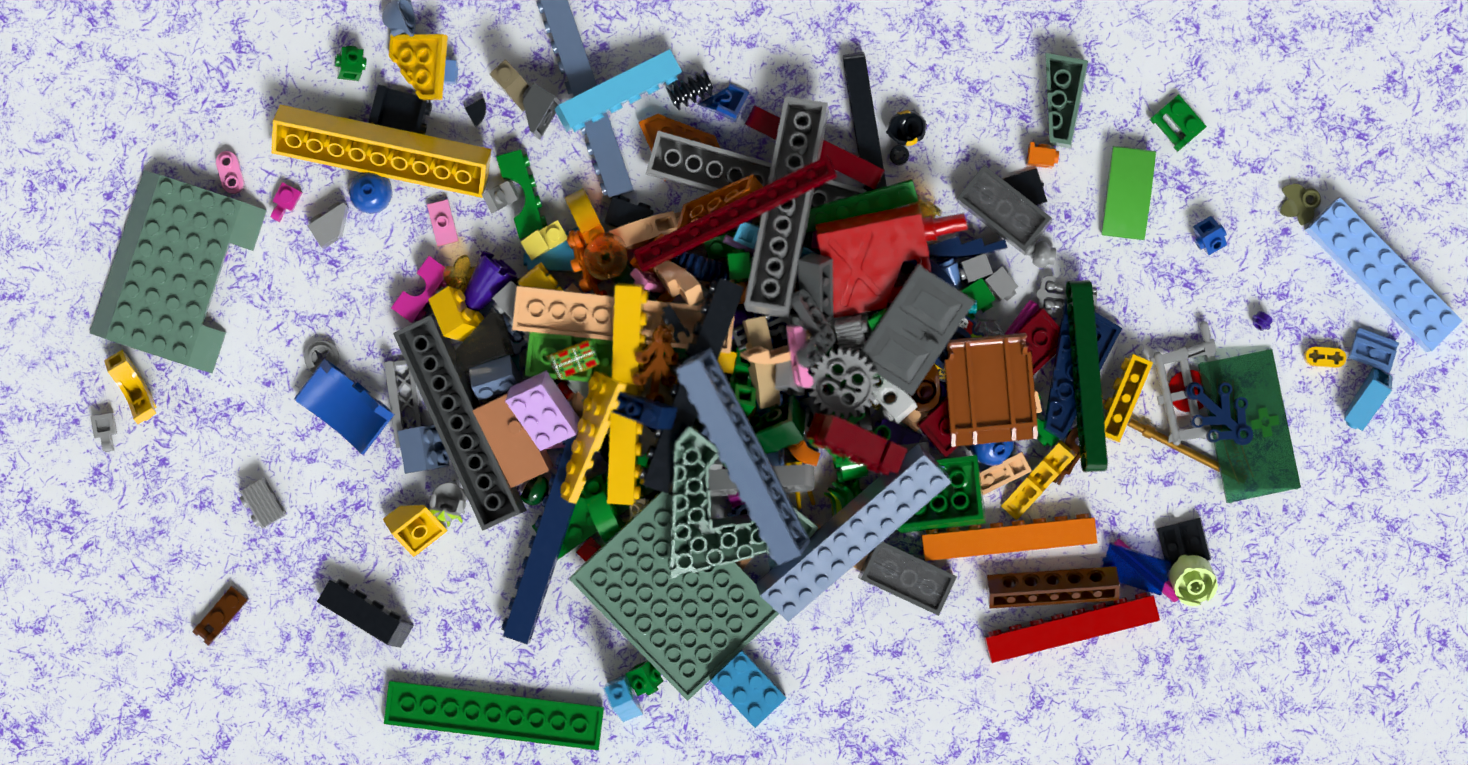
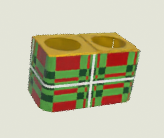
M591 340L583 341L547 356L557 379H563L599 364Z

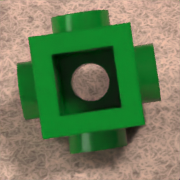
M356 46L341 48L340 53L335 55L334 66L338 67L337 79L359 81L362 70L366 69L367 58L363 57L364 49H358Z
M648 660L635 665L625 673L637 696L644 693L647 696L658 691L657 686L664 681L661 673Z

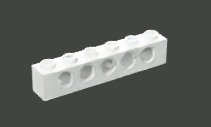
M838 339L833 344L837 353L840 348ZM876 375L874 377L881 380V385L877 392H872L876 395V399L870 400L875 406L880 404L884 408L882 413L890 422L894 419L899 424L917 408V405L906 392ZM889 395L896 396L892 403H886L885 399Z

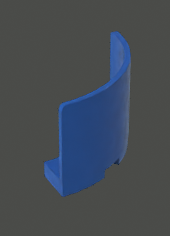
M324 358L294 399L337 431L363 455L395 414L380 400L370 395L371 392L357 382L354 385L355 382L348 378L344 371Z

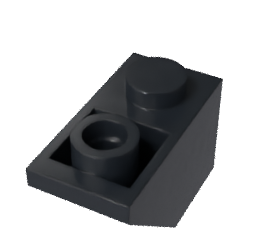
M618 195V198L612 197L604 222L618 228L651 217L654 211L650 210L651 206L639 202L638 205L630 203L631 199Z

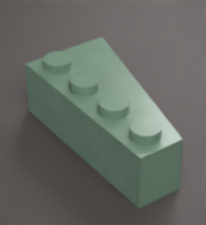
M1045 53L1050 145L1071 149L1088 69V60Z

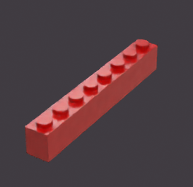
M1147 592L1135 594V599L1127 600L1126 597L1119 598V600H1114V604L1106 606L1105 602L1095 604L1092 610L1085 611L1084 608L1072 610V615L1064 616L1063 613L1052 615L1051 620L1043 622V619L1040 618L1030 621L1028 626L1022 627V624L1009 626L1008 631L992 630L988 632L989 636H985L984 640L991 663L1157 622L1160 621L1154 595H1148Z

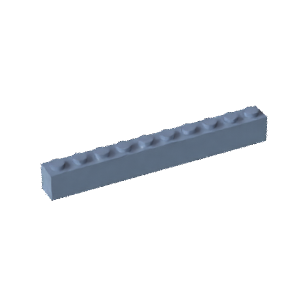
M568 0L536 1L540 14L545 13L547 21L543 22L547 34L552 33L554 41L550 43L554 54L559 53L561 61L557 63L561 74L566 73L568 81L564 83L568 95L573 93L575 97L597 86ZM606 112L601 120L595 123L592 120L584 123L586 127L581 129L582 135L587 134L589 142L585 144L589 155L594 154L596 162L592 164L596 175L601 174L603 183H600L603 195H608L609 199H612V197L616 198L618 195L621 196L634 190Z

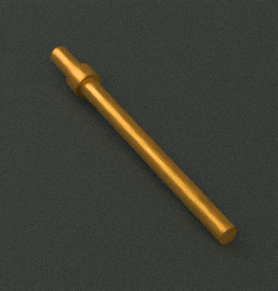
M1132 418L1127 426L1141 432L1142 436L1148 439L1153 438L1235 481L1237 478L1241 484L1246 480L1247 476L1243 477V474L1234 470L1235 478L1231 468L1182 443L1178 446L1174 445L1173 442L1168 443V436L1156 431L1155 427L1149 424L1144 425Z

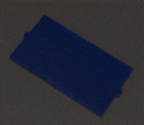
M1113 543L1109 544L1106 557L1102 559L1104 562L1102 567H1117L1119 583L1160 596L1165 581L1167 582L1169 579L1167 575L1171 565L1170 561Z

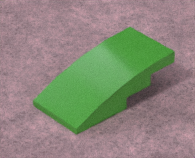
M1113 146L1101 230L1103 236L1145 240L1156 151Z
M529 332L525 375L536 376L547 371L551 378L557 379L547 356L583 341L591 340L599 364L565 377L563 380L589 382L594 371L612 377L613 341Z

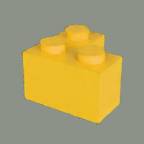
M448 286L428 299L444 337L467 343L486 331L484 317L480 312L467 308L465 296L461 290Z

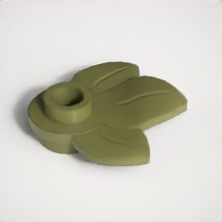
M1290 184L1282 188V192L1288 199L1281 206L1280 214L1286 217L1297 216L1300 225L1309 223L1314 218L1315 208L1321 202L1319 192L1312 188L1305 189L1300 184ZM1307 196L1313 197L1312 203L1306 201Z

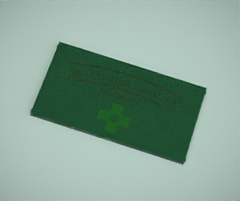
M1266 349L1265 351L1198 364L1203 393L1218 407L1221 408L1220 394L1217 391L1218 386L1221 383H1229L1232 386V392L1229 394L1231 418L1236 423L1237 410L1233 406L1234 400L1244 397L1248 401L1245 414L1246 424L1253 430L1252 441L1247 445H1238L1233 439L1214 442L1226 503L1231 504L1236 501L1301 488L1273 350ZM1223 385L1222 391L1227 393L1228 388ZM1242 400L1238 401V406L1240 408L1244 406ZM1207 409L1208 417L1215 416ZM1225 424L1210 425L1211 430L1216 429L1219 432L1231 431ZM1243 430L1240 432L1242 438L1246 437V433ZM1212 432L1213 440H1215L1216 433Z

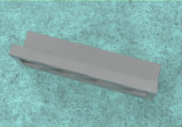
M405 360L384 362L390 408L395 414L392 417L396 448H400L398 431L409 429L410 426L415 428L412 425L415 420L417 427L422 426L416 383L409 370V374L404 380L397 375L396 366L406 365ZM409 377H410L411 385L406 382V381L409 379ZM398 379L402 381L400 386L398 385ZM404 384L412 390V395L407 401L400 396L399 392ZM412 399H413V404H414V406H412V405L410 404V401H411ZM407 405L415 411V416L411 422L404 419L402 414ZM404 422L408 424L406 428H404Z

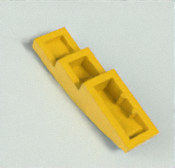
M1060 440L1001 507L1017 521L1077 454Z

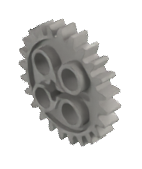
M840 347L838 353H835L832 348L830 356L825 353L822 357L823 361L819 360L817 362L818 367H811L810 370L815 374H809L813 378V385L809 388H814V390L809 395L817 396L814 404L821 402L820 410L828 408L827 415L834 411L836 412V417L843 413L845 419H847L849 412H851L856 417L857 410L862 413L865 412L863 405L871 407L872 403L869 399H876V395L872 392H877L879 387L873 384L878 383L879 378L873 376L878 371L877 369H870L873 366V361L865 362L867 355L862 358L859 357L860 350H857L855 354H851V347H849L847 353H844L842 347ZM834 364H841L844 371L836 373L832 366ZM859 373L863 375L864 380L856 382L853 380L852 375ZM826 374H830L833 378L826 377ZM846 379L847 383L844 387L840 386V381ZM830 383L834 386L835 390L833 392H826L823 385ZM854 388H860L861 392L856 391ZM851 393L855 399L848 402L844 400L843 394Z

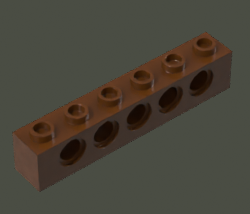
M1113 566L987 575L986 590L989 609L1119 600L1120 583L1117 567Z

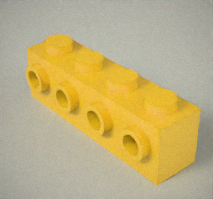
M1131 354L1129 358H1124L1120 368L1123 370L1120 378L1117 377L1112 386V389L1115 390L1112 398H1107L1104 409H1106L1104 415L1106 439L1116 443L1120 442L1153 362L1135 354Z

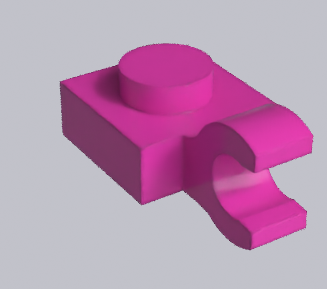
M282 182L273 199V202L278 205L270 217L280 222L286 210L293 212L302 192Z

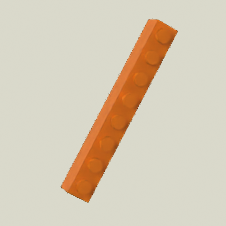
M1089 513L1077 514L1076 519L1069 520L1067 516L1054 517L1055 521L1046 522V518L1033 519V523L1025 524L1024 520L1011 521V526H1003V522L990 523V528H982L980 524L968 526L969 530L960 531V527L947 528V532L939 533L938 529L925 530L926 534L921 535L923 560L931 561L1097 544L1095 517H1089Z

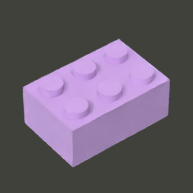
M547 371L510 387L505 401L540 451L577 435V425L580 418Z

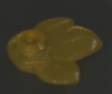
M467 255L457 258L454 265L446 266L443 272V279L448 283L447 287L459 289L463 294L475 269V266L470 267L471 264Z

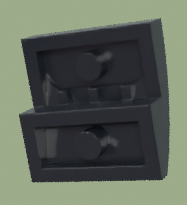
M1201 517L1157 528L1167 570H1171L1174 563L1182 555H1196L1205 558L1207 561L1212 559Z

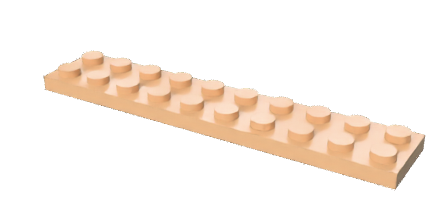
M517 286L512 330L613 341L615 296ZM648 300L647 304H644V312H647L646 326L643 325V334H646V344L649 345L653 340V332L657 326H667L661 315L664 313L662 308L670 304L682 325L690 333V336L687 337L685 332H679L677 337L680 343H677L672 337L670 344L672 347L686 349L687 344L693 341L695 335L692 334L694 325L697 321L700 322L702 313H700L702 306L692 305L689 307L688 304ZM734 317L721 349L723 353L731 352ZM670 324L667 327L672 331L673 334L674 327L672 326V324Z

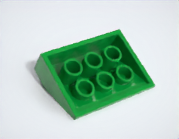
M977 455L936 460L941 466H944L952 482L898 528V531L900 533L985 524V506Z

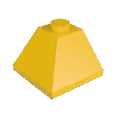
M425 505L399 506L383 518L391 534L413 557L448 531Z

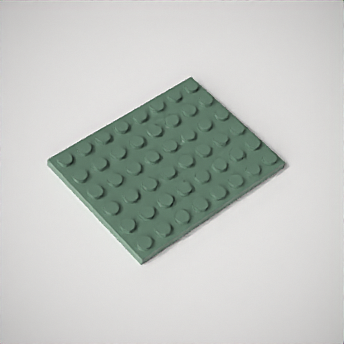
M660 491L569 577V580L688 701L774 620L779 613L760 596L756 584L735 562L722 566L715 565L711 566L710 569L694 573L687 572L679 574L678 577L670 578L673 497L669 493L666 494Z

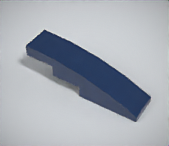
M959 236L927 246L929 256L939 258L977 256L1008 248L1005 239L984 246L982 238L961 244Z

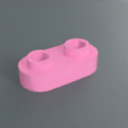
M221 152L216 158V166L222 187L230 194H237L243 190L245 184L239 160L232 152ZM225 158L230 159V164L227 166L223 164ZM231 179L236 180V184L234 186L229 185V181Z

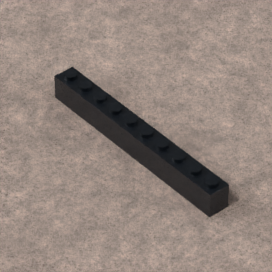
M716 277L715 281H711L708 288V293H710L708 301L703 302L700 310L702 317L700 322L697 321L693 328L692 334H695L692 343L689 342L685 349L686 359L711 348L718 360L745 287ZM679 380L676 384L673 383L669 396H672L669 405L677 408L673 428L655 429L654 437L656 439L654 445L649 446L646 454L648 461L646 466L641 467L638 478H640L639 483L666 494L674 475L675 441L688 426H693L698 412L695 405L688 399V391L685 385L681 384Z

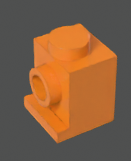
M1035 142L1029 143L1026 166L1052 169L1054 163L1058 164L1059 151L1051 149V145L1038 144V147H1034Z

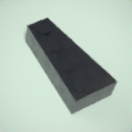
M330 579L317 600L319 604L386 645L402 647L414 626L413 624L402 619V616L398 613L386 610L385 606L376 600L372 602L367 599V595L356 589L353 591L348 588L350 584L341 579L337 581Z

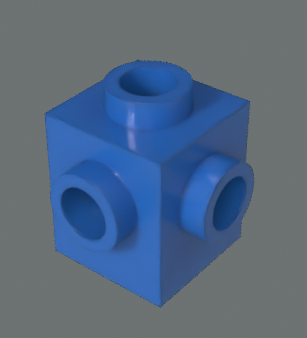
M1212 216L1193 226L1197 237L1194 239L1197 247L1200 250L1204 249L1208 255L1227 245L1225 239L1227 233L1224 227L1218 224Z

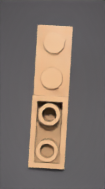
M674 211L654 215L609 231L607 234L613 252L643 247L651 243L661 233L665 236L675 231L681 212L674 213Z

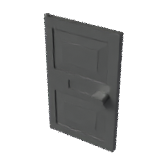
M917 264L860 350L859 357L862 358L867 355L865 362L873 361L871 370L877 369L879 376L912 396L975 303V300L929 272L921 264Z

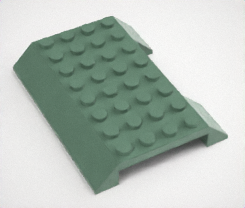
M144 170L90 334L213 374L226 333L204 326L203 323L230 243L254 251L267 210Z

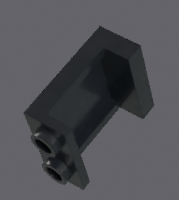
M378 84L368 123L425 135L427 130L425 119L426 115L430 116L432 103H430V100L419 99L417 95L390 89Z

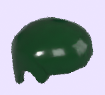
M539 475L530 479L520 496L522 501L531 506L543 502L550 488L547 478Z

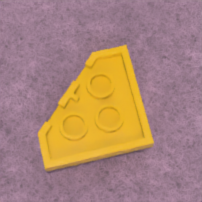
M399 34L395 37L390 35L389 57L398 65L406 81L414 87L419 99L442 100L448 36L444 34H414L412 37L408 34Z

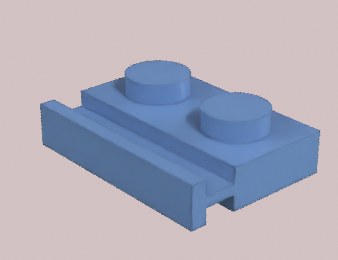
M1358 328L1348 358L1389 373L1392 369L1399 342Z

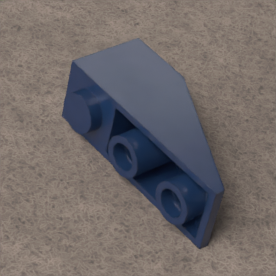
M622 391L619 392L617 396L619 404L617 409L611 411L612 413L655 429L673 428L677 412L676 407L653 399Z

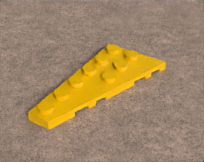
M594 371L593 376L589 380V392L583 402L584 411L582 419L579 420L577 425L578 434L572 444L571 460L566 466V479L561 485V498L571 503H577L586 482L585 472L588 468L591 469L594 463L591 459L594 451H599L611 423L610 413L613 409H617L619 404L617 396L620 391L624 392L626 384L601 372Z

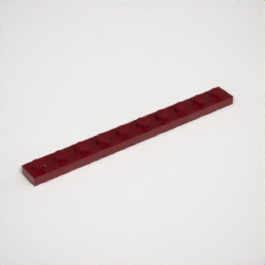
M827 155L634 250L640 270L645 272L836 178L837 174L831 159Z

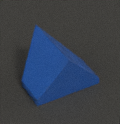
M730 83L727 88L697 105L736 122L750 92Z

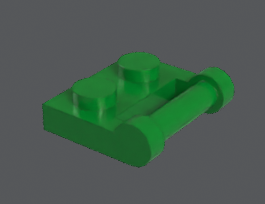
M1177 95L1149 119L1174 144L1173 148L1177 152L1207 127L1180 95ZM1165 114L1185 136L1182 140L1162 119Z

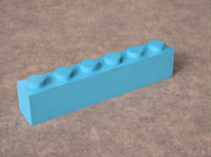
M669 49L559 104L554 110L566 132L572 129L574 132H577L586 127L584 123L590 120L595 123L604 118V113L608 111L615 113L623 108L622 104L628 101L630 104L635 103L641 99L640 95L646 92L650 95L658 91L660 85L666 83L668 86L678 80L677 76L682 73V70Z

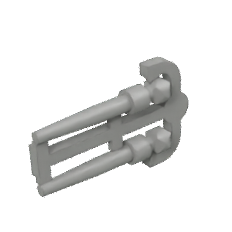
M1055 276L1044 277L1041 280L1040 289L1036 292V297L1039 299V309L1045 307V311L1049 315H1052L1051 308L1061 310L1064 303L1058 301L1053 303L1050 300L1044 302V299L1049 297L1065 300L1066 285L1058 282L1054 284ZM1048 280L1051 281L1046 284L1047 290L1056 289V291L1063 292L1064 290L1065 294L1047 293V291L1045 290V283ZM1093 289L1094 311L1097 303V289Z

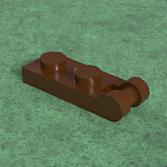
M231 586L192 632L196 636H201L205 644L211 645L249 599L234 586ZM208 624L214 628L211 633L205 629Z

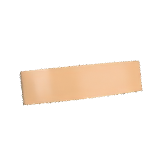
M808 329L804 330L806 333V341L811 336ZM789 344L771 351L757 346L740 352L741 357L760 364H775L791 360Z
M1023 452L1008 458L998 466H992L980 472L983 495L1032 471Z

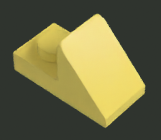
M557 220L541 230H536L522 240L521 244L532 261L567 241V235Z

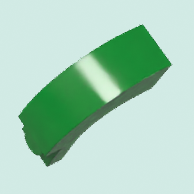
M599 475L585 482L584 491L587 497L585 501L591 518L601 538L606 543L626 523L621 520L614 505L607 503V483L605 477Z

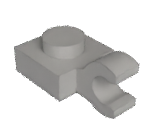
M114 413L91 416L94 438H101L103 452L114 451V444L111 435L117 434Z

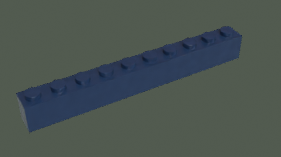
M577 435L564 440L562 445H565L563 454L559 453L555 465L558 466L556 474H552L549 486L552 488L550 494H546L542 507H545L543 515H539L535 527L538 530L536 536L532 535L528 548H531L529 557L525 556L522 563V568L525 570L523 576L517 579L515 589L518 591L516 597H512L508 606V609L511 610L509 618L505 617L502 624L503 637L524 644L531 642L576 503H571L561 498L560 490L562 483L566 479V466L571 460L572 444L576 440Z

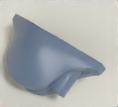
M391 0L383 10L382 21L390 29L394 37L401 33H406L410 37L414 36L416 20L411 0Z

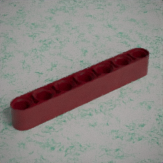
M754 105L745 125L776 140L780 118ZM823 140L820 159L828 155L836 171L872 189L877 188L885 172L884 169Z

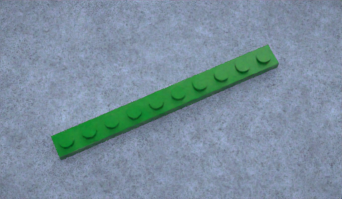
M910 179L810 208L806 233L816 231V224L890 210L918 202L913 180ZM738 229L722 233L704 242L708 257L715 260L732 254V250H736V248L723 243V239L726 234L734 238Z

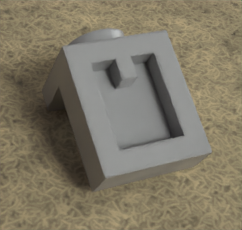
M510 180L482 194L491 214L519 200V196Z

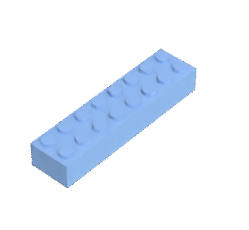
M1341 198L1334 200L1305 229L1425 352L1433 351L1462 322L1451 308Z

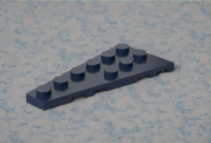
M1066 297L1043 428L1061 440L1065 439L1077 416ZM1095 312L1099 368L1101 370L1122 328Z

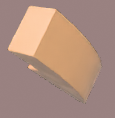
M668 260L653 267V272L672 298L680 294L689 307L705 299L700 283L684 268Z

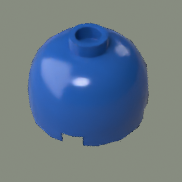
M362 172L354 177L350 183L349 196L355 208L364 213L375 214L380 213L389 205L393 192L392 186L386 177Z
M1014 441L969 445L972 455H977L979 462L989 466H998L1010 458L1014 449Z

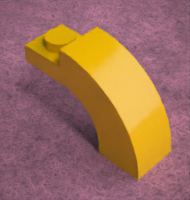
M584 188L564 197L591 254L611 245Z

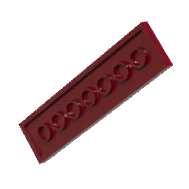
M1040 308L1014 333H1026L1027 335L1025 344L1028 346L1027 352H1031L1033 375L1056 354L1060 327L1044 308ZM946 397L917 424L918 428L944 457H947L958 447H951Z

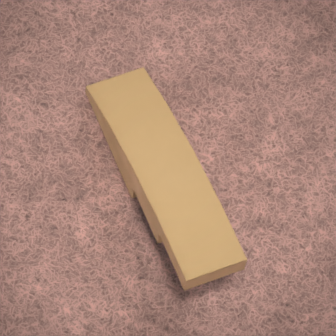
M765 316L743 321L748 344L745 345L747 350L757 346H761L768 351L773 350ZM750 361L751 366L748 369L753 387L756 388L759 410L769 408L777 403L781 405L780 392L775 389L776 363L760 364Z

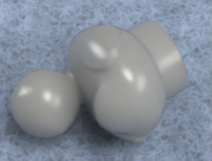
M1040 241L1036 245L1034 244L1026 254L1032 255L1034 253L1032 263L1039 268H1044L1048 264L1054 265L1056 248L1050 247L1045 241Z

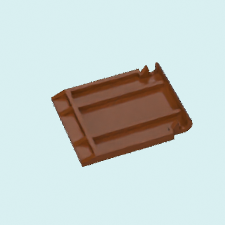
M1026 333L952 339L948 341V359L944 360L951 447L1038 439L1031 352H1027L1028 346L1025 344Z

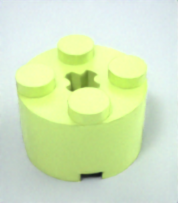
M1182 555L1170 570L1169 579L1176 596L1183 604L1198 606L1205 600H1211L1216 594L1218 588L1217 580L1210 563L1205 558L1196 555Z

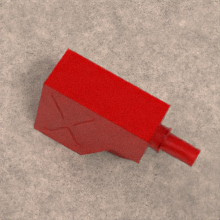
M919 204L816 224L820 253L823 256L833 258L834 318L886 308L887 303L894 301L903 287H894L903 261L916 259L917 264H921L923 268L931 272L926 241L937 240V236L968 230L965 214L960 213L933 218L930 215L929 217L922 218Z

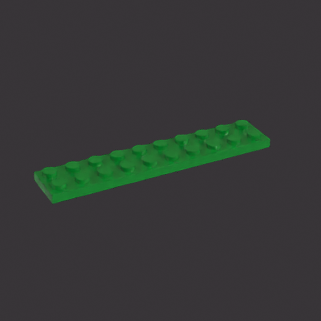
M390 680L384 724L599 751L604 707Z

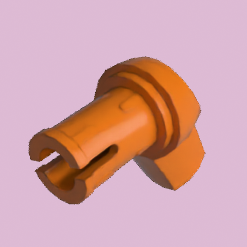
M804 440L798 444L787 446L788 450L799 462L817 466L821 453L809 448Z

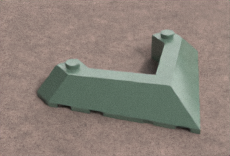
M688 426L675 441L670 578L678 577L679 574L687 572L694 573L710 569L711 566L715 565L722 566L753 558L754 555L762 553L769 554V547L765 540L763 541L760 538L759 528L756 522L751 520L749 514L711 519L708 469L719 457L718 449L715 443H712L708 437L691 426ZM791 503L810 539L819 527Z

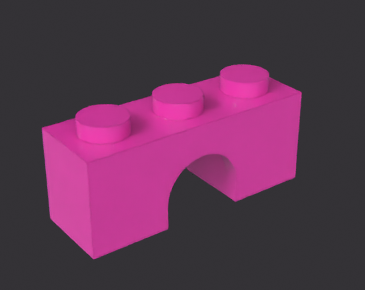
M428 256L417 271V274L425 280V291L419 296H411L403 291L391 309L412 324L423 319L427 313L424 310L430 304L428 299L437 294L441 287L445 288L452 279L450 276L452 272Z

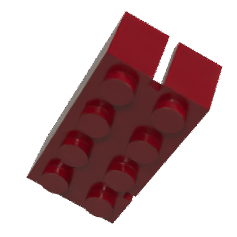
M815 413L806 438L813 440L812 445L822 449L827 448L834 455L849 458L848 461L854 464L867 466L866 469L889 475V472L898 474L907 452L906 448L890 441L886 445V439L833 415Z

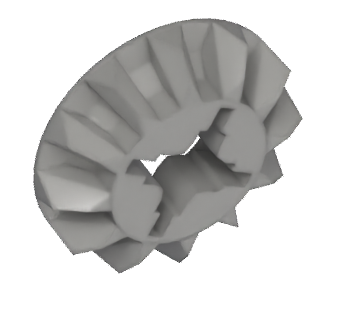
M316 341L305 352V364L313 373L321 364L319 362L315 365L319 358L316 351L321 354L329 351L326 360L335 366L339 364V353L330 342Z

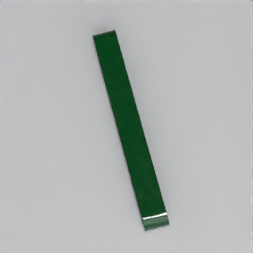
M1090 280L1067 281L1066 301L1081 468L1083 472H1102L1107 470L1108 458L1093 288Z

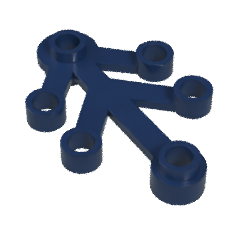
M1193 382L1186 385L1184 389L1185 396L1189 400L1197 399L1215 415L1209 417L1194 415L1190 419L1191 426L1200 428L1205 425L1225 424L1231 430L1219 432L1216 429L1209 430L1206 433V439L1209 442L1214 443L1219 440L1233 439L1238 445H1247L1252 441L1253 430L1246 424L1245 409L1248 406L1246 398L1239 397L1234 400L1233 406L1237 410V423L1231 418L1229 394L1232 392V386L1229 383H1221L1217 388L1220 394L1221 408L1203 393V387L1199 383ZM1223 385L1228 388L1227 393L1222 391ZM1193 387H1196L1198 389L1197 395L1193 394ZM1239 400H1242L1244 403L1242 408L1238 406ZM1196 417L1200 419V425L1195 424L1194 420ZM1242 430L1246 433L1245 438L1240 436ZM1212 432L1216 433L1215 440L1210 437Z

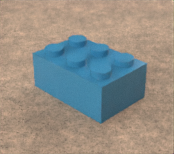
M743 650L710 679L715 687L754 728L786 699L785 694Z

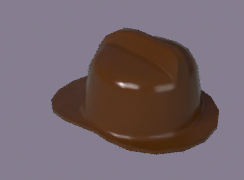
M934 364L912 396L909 395L917 405L916 411H930L939 401L941 392L940 376Z

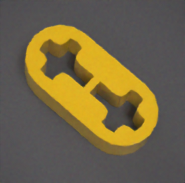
M1310 347L1304 353L1305 362L1310 366L1338 368L1343 366L1347 359L1345 352L1338 348ZM1315 350L1317 355H1323V359H1316L1313 362V359L1309 358V354H1312ZM1337 352V355L1341 357V361H1337V364H1334V360L1327 359V356H1333Z

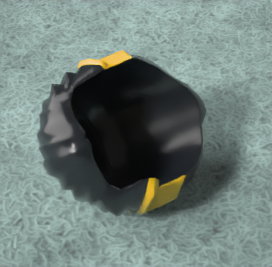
M904 110L897 112L891 118L886 134L899 145L912 146L924 138L927 123L924 117L914 110Z

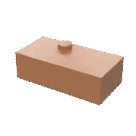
M507 392L477 406L472 411L510 488H513L548 472L554 465L547 450L540 451L506 403Z

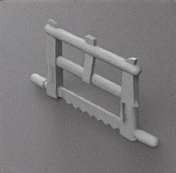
M1206 321L1200 323L1204 342L1187 348L1184 345L1180 349L1165 354L1155 352L1154 358H1149L1153 365L1156 366L1162 396H1157L1158 405L1164 404L1171 433L1168 436V443L1173 442L1176 446L1181 443V440L1206 439V433L1212 429L1221 432L1220 425H1205L1200 428L1193 427L1179 431L1173 401L1187 397L1184 391L1170 393L1164 364L1179 361L1184 386L1186 387L1189 383H1193L1188 359L1206 355L1217 404L1216 379L1218 388L1223 376L1219 374L1221 368L1218 367L1219 360L1215 358V341L1210 339L1211 334ZM1218 393V407L1221 408L1220 394ZM1188 399L1191 417L1200 415L1197 399ZM1196 417L1194 420L1196 425H1200L1201 421L1199 418ZM1225 424L1221 425L1222 432L1231 431L1229 429H1225L1228 428ZM1225 440L1227 450L1231 453L1234 452L1236 448L1233 449L1231 445L1233 440Z

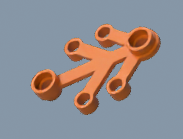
M579 230L569 231L567 242L570 248L574 250L575 259L571 260V266L574 272L582 270L583 279L579 280L582 291L585 293L593 288L595 294L608 296L605 290L599 291L597 284L601 282L599 273L590 264L593 260L590 252L584 247L585 240Z

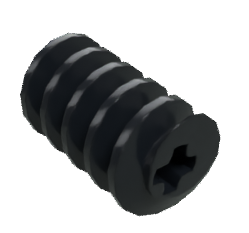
M705 69L703 70V77L699 73H695L696 80L691 76L687 77L688 84L683 80H680V87L673 83L672 91L666 86L668 95L678 110H681V103L688 107L689 99L697 103L696 96L704 100V92L712 96L713 86Z

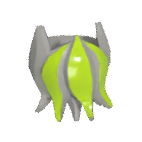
M455 479L452 482L439 484L433 490L429 499L430 511L433 516H436L440 521H447L448 527L451 525L452 520L456 518L461 523L463 522L460 514H465L464 510L468 500L464 489L457 485Z

